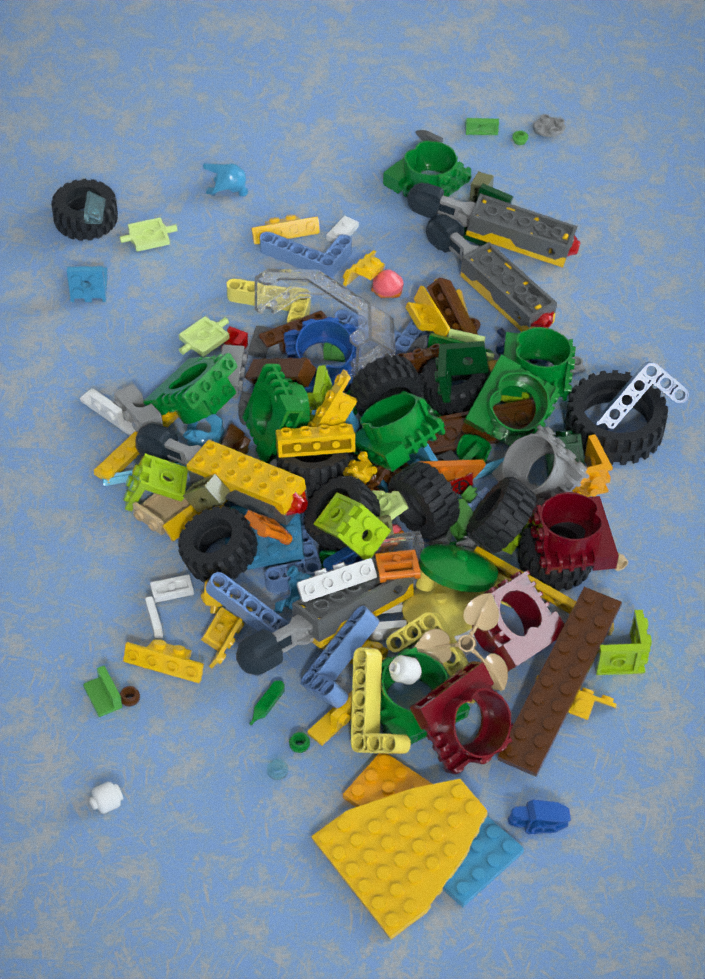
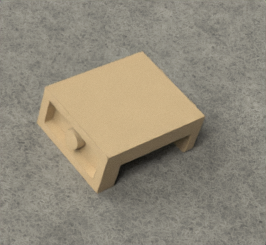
M154 493L141 505L137 502L133 503V515L138 521L148 525L152 531L163 535L166 532L163 524L189 506L190 503L185 498L181 502Z

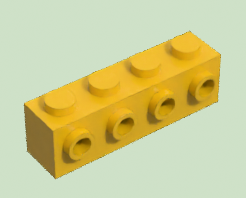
M341 423L334 426L320 425L319 427L302 426L295 429L282 428L281 430H275L276 449L279 458L355 452V432L352 424Z

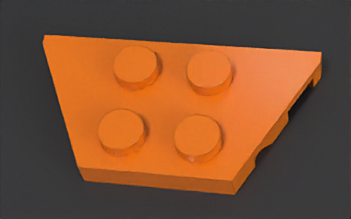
M483 460L419 461L435 467L440 474L446 477L447 482L465 477L470 473H473L474 479L486 466Z

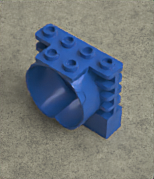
M333 317L321 320L309 319L302 322V329L300 331L290 330L284 333L287 358H302L309 347L318 343H330L341 350L345 357V364L337 367L328 364L326 369L333 385L336 376L341 374L343 369L348 372L351 379L343 393L350 390L354 376L358 375V371L361 368H364L361 361L356 325L354 324L342 325L339 323V318ZM317 369L309 386L304 387L307 393H313Z

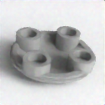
M542 114L533 126L537 134L545 137L558 136L565 131L566 127L563 118L550 117L548 114Z

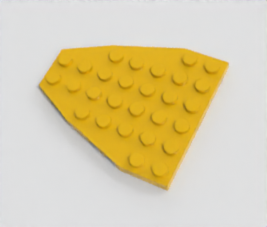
M456 779L411 788L347 810L313 834L311 838L382 930L392 940L429 911L437 895L441 894L448 879L452 878L466 858L474 838L477 837L480 831L481 824L484 823L488 815V811L463 781Z

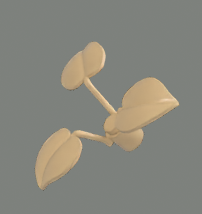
M491 593L477 596L466 606L464 620L467 624L474 625L469 635L460 637L458 643L449 644L450 637L445 631L432 629L427 631L414 646L418 649V652L425 653L440 663H445L451 658V647H459L464 652L471 651L481 662H484L495 683L492 685V688L503 691L506 687L508 670L502 657L497 654H489L484 659L475 650L476 640L473 635L477 627L487 631L494 628L499 621V609Z

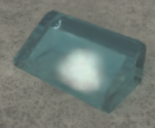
M87 191L84 221L85 223L102 224L106 199Z

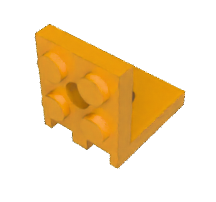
M596 434L588 436L584 458L587 465L586 472L589 474V477L587 479L584 477L580 482L582 485L580 487L576 486L572 490L574 493L587 497L608 492L606 483H610L611 480L608 471L613 470Z

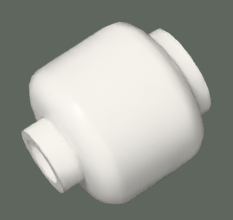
M397 656L389 666L391 678L398 683L411 685L421 676V666L418 660L412 657Z
M105 782L94 787L91 792L92 797L89 798L93 810L98 809L102 814L119 808L121 800H123L119 786L112 782Z

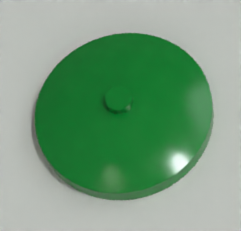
M434 544L427 546L421 551L418 561L421 571L428 578L442 586L458 591H487L495 586L498 578V569L492 561L474 550L458 545Z

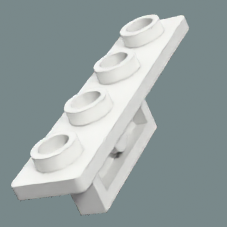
M94 388L80 397L82 403L129 436L135 432L132 423L125 420L122 409Z
M371 558L350 565H345L342 562L333 565V570L326 571V568L315 571L314 576L297 582V587L302 602H306L377 578V574Z

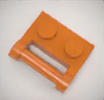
M250 510L247 511L244 517L250 522L249 525L257 530L259 536L279 540L284 545H289L292 542V535L275 519Z
M415 550L375 554L380 583H385L386 580L411 577L421 579Z

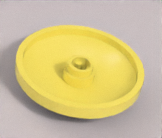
M440 584L429 592L417 588L414 590V595L403 603V619L408 624L424 613L437 612L442 615L453 636L463 634L472 629V625L467 624L464 620V610L469 602L479 596L480 593L458 591ZM431 616L429 618V625L433 627L435 619ZM414 627L412 631L418 634V629Z

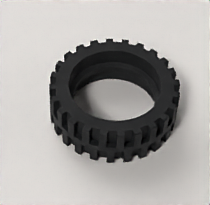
M605 370L600 371L599 375L592 373L588 376L587 380L582 378L579 381V386L575 385L572 388V393H570L568 398L565 429L572 430V433L581 434L584 455L586 453L588 436L596 434L611 465L614 462H620V465H626L628 461H632L633 464L638 463L639 458L642 457L645 460L649 458L650 452L654 454L662 443L668 418V406H665V397H660L661 391L658 388L654 389L652 384L632 407L647 421L644 427L625 433L608 431L595 425L586 416L585 411L594 405L611 402L632 378L631 372L625 371V374L618 373V370H612V373H606ZM637 380L634 383L635 390H639L643 386L641 380ZM626 394L622 397L621 401L623 404L630 402V395Z

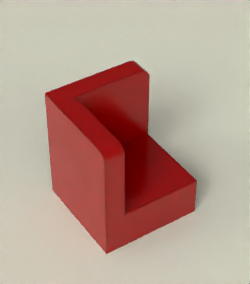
M229 326L227 332L230 339L224 342L223 345L244 346V349H246L248 346V333Z

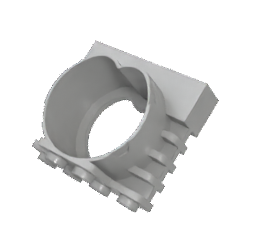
M539 425L537 427L538 431L535 434L531 433L528 436L519 438L509 447L504 461L493 471L492 475L498 482L505 477L516 478L535 493L537 498L535 504L542 506V503L556 494L573 492L572 490L576 486L580 487L582 485L580 482L584 477L587 479L589 474L586 472L587 467L580 461L577 462L575 460L576 455L569 449L566 450L565 443L558 437L555 438V433L548 426L544 428ZM554 454V466L548 479L539 487L528 482V474L533 463L543 455Z

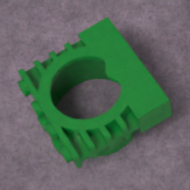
M422 141L416 145L415 149L407 151L401 160L384 171L383 185L397 194L403 191V196L408 197V193L414 185L428 183L444 190L443 196L449 197L471 180L472 169L470 167L464 168V164L460 161L458 162V157L450 146L441 142ZM424 171H436V172H439V173H441V174H437V175H427V174H422V172H424Z
M535 327L520 333L506 332L503 356L521 365L522 369L530 371L535 376H539L543 381H547L552 386L560 388L558 394H560L559 397H562V401H566L567 396L570 395L572 385H569V383L572 382L573 372H570V370H574L575 359L572 358L575 357L576 346H573V339L568 340L559 332L543 327ZM541 359L552 363L554 366H537L526 360ZM511 386L504 388L501 395L522 398V393L528 392L520 387Z
M230 353L204 358L202 356L190 358L155 389L143 403L145 406L152 404L161 415H166L168 412H176L183 424H192L212 414H216L236 394V390L227 377L237 369V363Z
M501 354L463 422L482 433L489 434L490 437H494L499 442L505 443L510 447L519 438L528 436L531 433L535 434L538 431L537 427L539 425L545 427L546 423L544 420H547L548 416L550 417L555 407L552 405L557 402L560 396L558 394L560 388L554 387L549 382L540 379L539 376H535L530 371L522 369L521 365ZM506 387H520L526 390L534 400V418L528 426L517 430L507 427L498 420L493 411V406L501 401V392Z
M265 364L242 416L243 421L247 422V429H250V436L254 437V444L258 445L256 452L259 459L268 464L273 459H276L278 454L275 430L300 428L307 426L310 420L309 399L305 388L293 382L291 378H285L284 372H280L281 366L279 364Z
M403 391L400 394L378 401L365 411L360 418L363 428L355 433L354 454L359 456L361 452L365 451L370 462L393 472L410 460L409 454H416L419 452V448L428 446V440L432 442L437 440L436 433L444 435L446 433L444 429L445 424L441 418L429 414L427 410L428 405L422 397L420 398Z
M416 647L404 649L397 655L408 656L418 660L421 666V676L418 680L428 685L431 690H434L448 679L447 672L442 664L427 654L418 652ZM397 656L393 658L387 657L382 661L380 724L384 728V734L407 735L412 745L426 738L427 732L420 728L411 710L400 707L388 696V689L395 683L390 676L389 666ZM467 702L459 707L455 723L468 717L470 707Z

